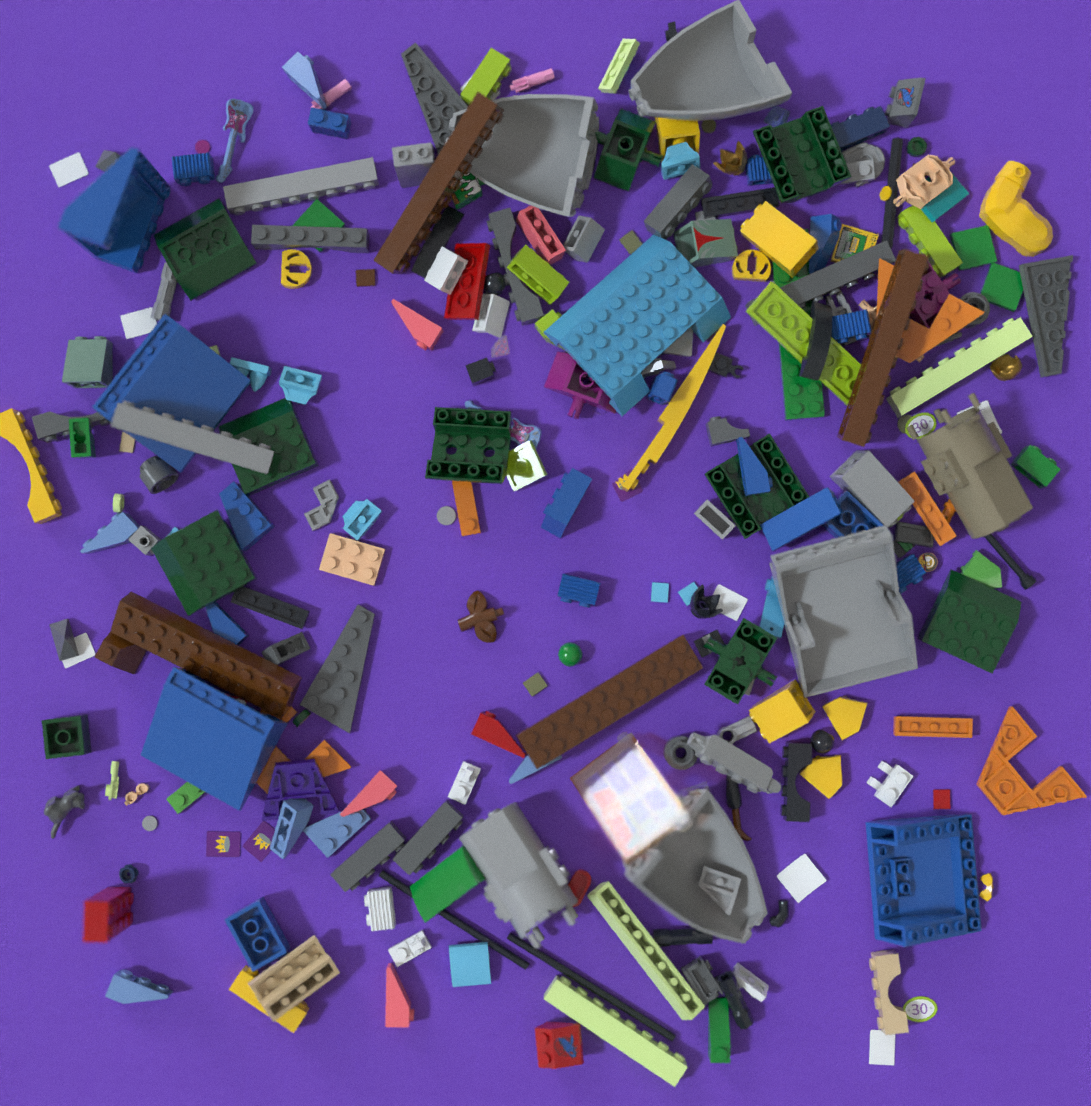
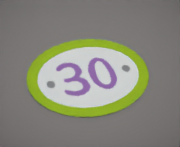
M930 413L916 414L907 421L905 432L907 436L912 438L907 427L913 425L919 436L917 439L925 437L934 431L936 419Z
M918 996L909 999L904 1004L903 1010L906 1012L907 1019L914 1022H924L935 1016L937 1005L928 997Z

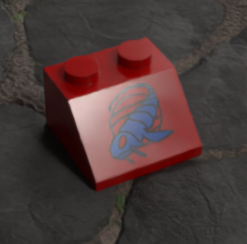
M546 1021L535 1027L538 1068L558 1069L584 1064L581 1027L579 1023Z

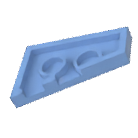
M364 809L345 817L340 816L341 811L305 827L303 831L328 858L371 819Z

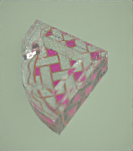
M507 335L501 336L494 343L491 349L492 358L510 355Z

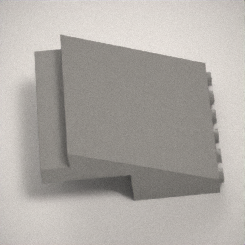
M886 525L771 555L772 563L769 564L799 685L805 698L918 669L912 615L899 593L893 539Z

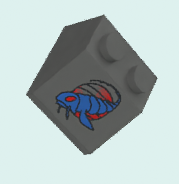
M926 78L898 80L896 85L891 87L889 92L891 102L887 104L885 109V116H887L889 124L905 128L909 127L917 116Z

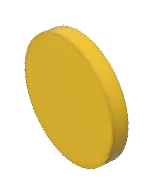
M885 186L881 189L879 196L882 201H887L891 197V187Z

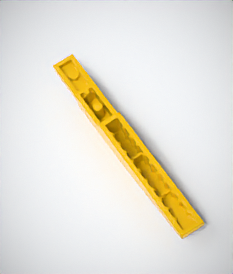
M722 324L657 420L663 426L621 488L628 492L630 488L633 490L640 481L637 479L640 472L644 474L650 466L647 463L648 461L654 465L656 464L679 428L712 363L726 327L724 324Z

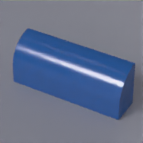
M827 487L760 526L771 550L774 552L841 515L842 509L834 492Z

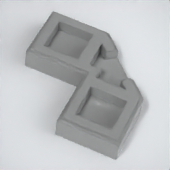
M331 480L313 488L321 505L304 513L312 531L331 523L339 499Z

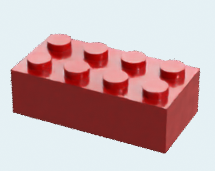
M107 887L84 901L83 942L108 943L130 927V924L133 922L131 905L134 901V893H131V887Z

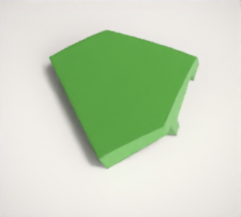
M975 550L972 554L973 557L965 566L960 568L962 570L961 574L990 588H1001L1000 568L979 551Z

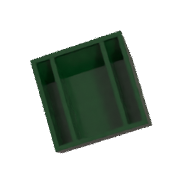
M286 398L219 426L220 434L222 431L232 434V438L240 440V437L251 440V444L259 446V443L271 447L270 450L274 451L268 474L232 464L244 494L248 496L319 466L292 401L286 400Z
M215 510L172 533L151 548L188 616L258 579L223 514L219 510Z
M950 569L917 639L993 674L1018 623L1022 602Z

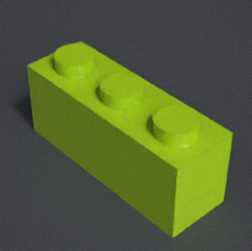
M490 48L460 94L461 99L466 105H470L477 92L490 99L493 93L496 94L501 87L500 82L504 77L507 78L511 72L510 59Z
M527 245L518 251L506 267L549 305L561 295L569 283L562 274L558 273L547 261L543 260Z

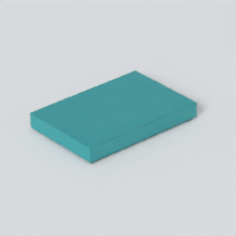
M953 175V184L928 202L921 210L933 223L969 195V192Z

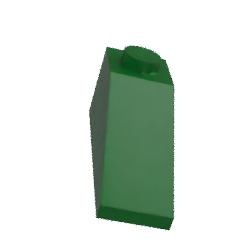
M716 997L708 1002V1058L710 1063H730L729 1010L726 997Z

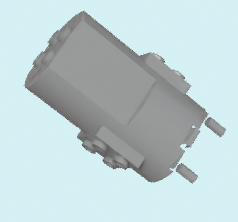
M513 802L501 810L500 808L495 809L488 814L489 818L486 820L480 819L472 824V829L463 834L459 839L485 877L487 886L484 888L486 891L484 896L489 903L493 902L496 909L494 911L499 920L503 919L505 923L510 920L521 939L526 937L527 933L531 931L530 929L533 928V932L528 935V938L536 949L541 946L540 942L545 939L538 926H536V921L539 923L550 916V911L554 914L565 907L566 911L562 914L569 925L572 926L576 923L575 919L579 917L572 907L578 900L567 884L570 873L564 864L562 866L557 860L559 855L554 848L550 849L549 846H543L518 804Z

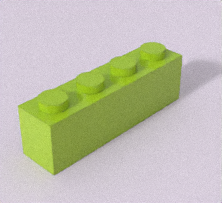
M911 205L898 215L900 227L907 231L910 242L917 246L919 253L929 256L928 261H930L931 266L940 279L963 263L935 221L932 223L921 209Z

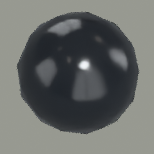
M496 272L485 276L484 291L487 294L499 295L505 290L506 283L502 274Z
M818 729L811 735L810 743L816 752L827 753L834 747L835 740L828 732Z

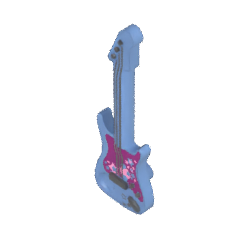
M229 99L226 103L227 121L223 126V130L225 131L229 128L231 131L224 162L220 166L219 175L216 176L217 182H223L232 171L230 166L237 135L240 137V142L245 141V127L253 114V106L239 99Z
M471 400L465 402L467 409L482 410L481 407L473 404ZM513 418L514 425H511V440L515 441L519 446L532 440L536 449L541 439V429L534 425H525L517 418Z

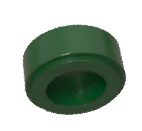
M921 137L912 138L906 147L908 154L912 157L922 156L927 149L926 141Z
M304 709L292 721L293 724L298 728L311 713Z

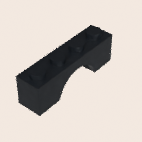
M786 742L785 746L782 747V757L785 758V766L782 765L781 770L782 777H784V785H781V796L784 797V804L780 806V815L783 816L785 821L810 822V802L798 794L795 781L798 772L812 762V744L809 742Z

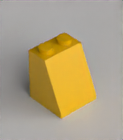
M655 117L660 155H663L661 163L665 158L667 147L687 142L692 150L699 154L700 130L698 121L671 120Z
M795 679L754 704L749 709V715L752 721L759 726L761 736L771 743L809 723L816 711L807 697H804L801 687Z

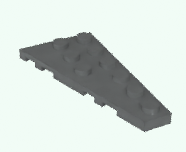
M415 42L401 53L439 155L446 139L452 134V130L449 129V122L453 118V113L464 110L468 106Z
M1073 255L1019 265L1041 378L1062 373L1064 354L1062 343L1066 334L1064 323L1067 321L1070 294L1068 283L1069 279H1071L1070 263L1073 262Z
M359 604L300 703L301 706L348 733H351L355 707L375 618L373 612Z

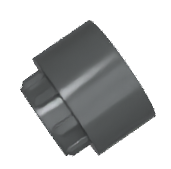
M970 292L960 298V300L984 312V314L963 328H974L987 319L990 313V305L985 296L977 292Z
M153 456L141 464L139 477L151 494H157L173 485L177 481L179 474L158 456Z
M675 735L669 738L664 745V758L675 769H688L697 760V756L694 755L696 751L687 745L688 737ZM683 747L685 749L683 757L676 756L677 748Z

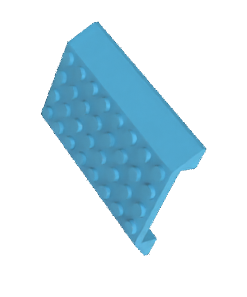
M652 235L546 329L544 334L556 347L560 344L611 398L610 405L623 416L650 392L641 374L648 365L690 327L704 343L731 316L720 294L671 242Z

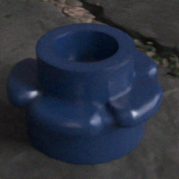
M131 864L125 865L119 871V877L123 883H134L139 874L137 868H134Z

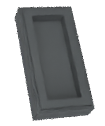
M904 522L896 523L894 541L929 548L933 547L934 537L928 527Z

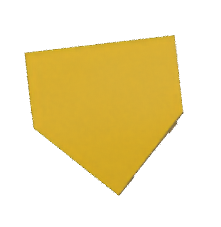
M843 696L822 706L841 740L860 730L867 702H860Z
M816 755V758H812L811 764L806 765L800 771V775L828 799L842 786L841 755L828 757Z

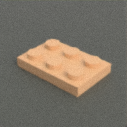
M330 533L319 570L375 586L386 549Z

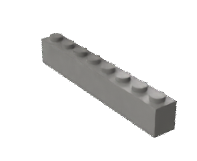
M373 157L223 186L227 209L231 214L242 215L245 211H261L264 207L278 208L285 203L298 204L301 200L308 199L313 201L326 195L334 197L338 193H354L357 189L361 188L369 190L379 185L375 162Z
M127 401L117 404L111 427L268 474L274 451H271V447L259 443V446L251 444V440L240 437V440L232 438V434L222 431L221 434L213 432V428L203 425L201 428L193 426L194 422L182 419V422L175 421L174 416L163 413L162 416L154 414L155 410L143 407L140 410L134 408L135 404Z

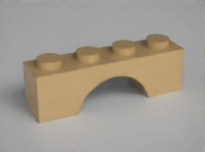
M894 949L871 952L869 966L874 973V978L871 979L877 996L874 998L876 1010H879V1017H877L878 1028L885 1035L907 1033L909 1029L906 1012L901 1007L893 1005L888 997L890 982L901 973L899 955Z

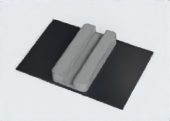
M717 629L693 641L701 657L712 653L711 650L704 647L706 642L714 646L707 641L710 636L725 645Z

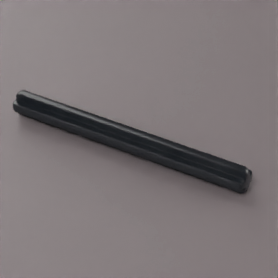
M899 137L891 140L887 186L891 187L892 194L885 201L881 241L882 243L887 240L891 249L893 247L897 207L895 206L897 203L894 204L893 200L898 197L896 180L900 176L903 139Z

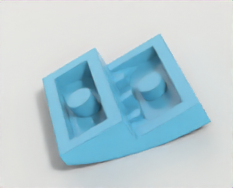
M488 942L449 945L453 987L491 984Z

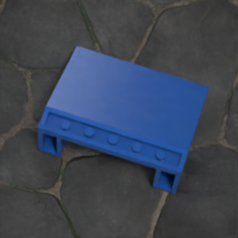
M131 147L64 209L57 228L95 259L138 273V270L142 268L144 263V254L150 248V238L156 232L158 217L163 214L165 199H168L170 195V185L139 149Z
M164 314L92 408L112 423L117 404L127 401L135 404L134 408L140 410L143 407L155 410L154 414L156 415L169 414L174 416L175 421L182 422V419L194 422L193 426L201 428L203 425L213 428L214 431L249 386L251 380L183 326ZM122 430L180 473L183 472L196 455L195 452Z
M173 667L163 686L141 756L241 811L288 723L271 714L259 713L204 683L205 680L183 668Z
M972 814L884 819L865 822L876 940L907 947L982 931Z

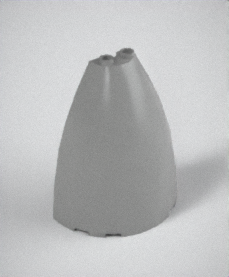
M737 0L689 25L666 42L631 80L632 89H629V96L632 101L636 102L637 110L641 117L651 116L671 120L705 121L731 118L777 106L787 102L792 95V91L775 61L766 65L754 44L757 30L740 0Z
M526 94L492 100L504 109V117L492 129L493 135L489 141H485L482 145L483 150L480 156L472 161L470 173L508 197L542 210L569 217L576 214L575 209L580 208L584 201L583 191L589 188L596 159L598 141L596 140L595 132L599 130V117L595 113L598 110L596 100L592 97L564 94ZM466 109L453 113V118L449 122V129L452 132Z
M692 790L687 796L682 797L678 795L669 800L668 806L661 811L658 808L652 813L632 837L628 845L630 848L629 853L624 856L623 866L626 869L624 873L651 900L680 921L702 932L743 944L751 938L753 926L760 925L767 915L762 889L753 862L741 837L708 790ZM704 866L741 878L731 915H727L698 885Z

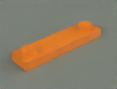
M915 471L898 481L914 500L913 506L939 546L957 537Z
M452 481L462 537L480 534L472 482Z
M894 716V736L972 738V718Z

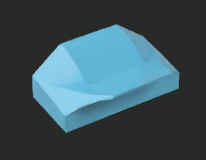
M687 142L667 147L665 158L661 163L663 179L683 175L692 164L700 169L698 152L693 151Z
M284 366L279 385L284 391L286 400L306 404L312 396L317 394L322 375Z
M368 499L365 501H355L343 515L345 524L343 529L359 541L375 523L382 511Z

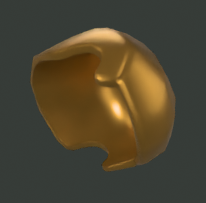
M1005 354L992 362L990 369L998 380L1008 381L1019 375L1023 366L1017 355L1014 356L1015 358H1012L1009 354Z

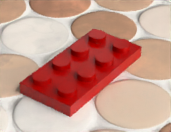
M455 244L454 253L468 260V263L451 295H447L445 319L479 320L490 251L489 244Z

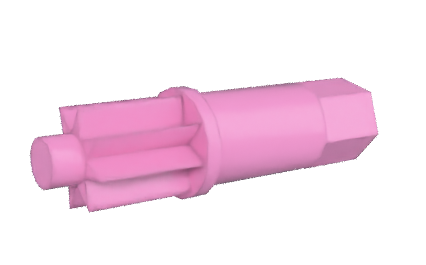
M551 68L512 81L510 90L518 93L555 78L553 70Z
M346 79L325 94L323 93L326 106H330L332 102L352 89ZM315 101L311 102L313 104L312 108L323 110Z

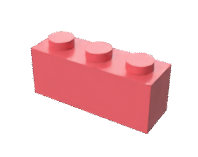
M530 205L519 211L516 222L536 253L550 265L561 260L566 249L539 208Z

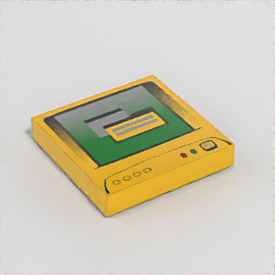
M842 224L839 231V239L834 247L830 261L836 263L875 246L878 234Z

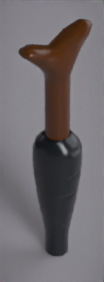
M726 774L727 806L732 809L734 828L742 840L751 841L752 838L741 828L739 808L742 805V797L739 784L732 781V777Z

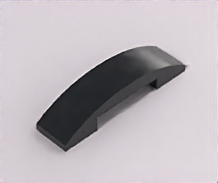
M449 205L441 214L440 220L434 225L430 236L425 241L411 270L412 272L426 278L441 247H446L465 214Z
M813 301L810 311V317L813 319L807 356L802 358L800 377L818 381L826 362L831 341L832 310L831 306Z

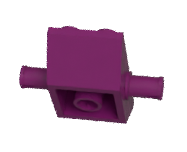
M929 264L927 272H923L921 278L923 285L920 292L916 293L915 300L917 302L914 311L909 313L910 318L930 328L950 294L948 290L961 283L960 277L952 281L958 277L956 273H953L941 281L931 264Z
M557 352L544 388L573 399L567 415L572 417L576 410L574 419H579L583 405L586 403L615 414L616 410L609 403L611 398L569 353ZM589 378L591 384L584 385L581 380Z

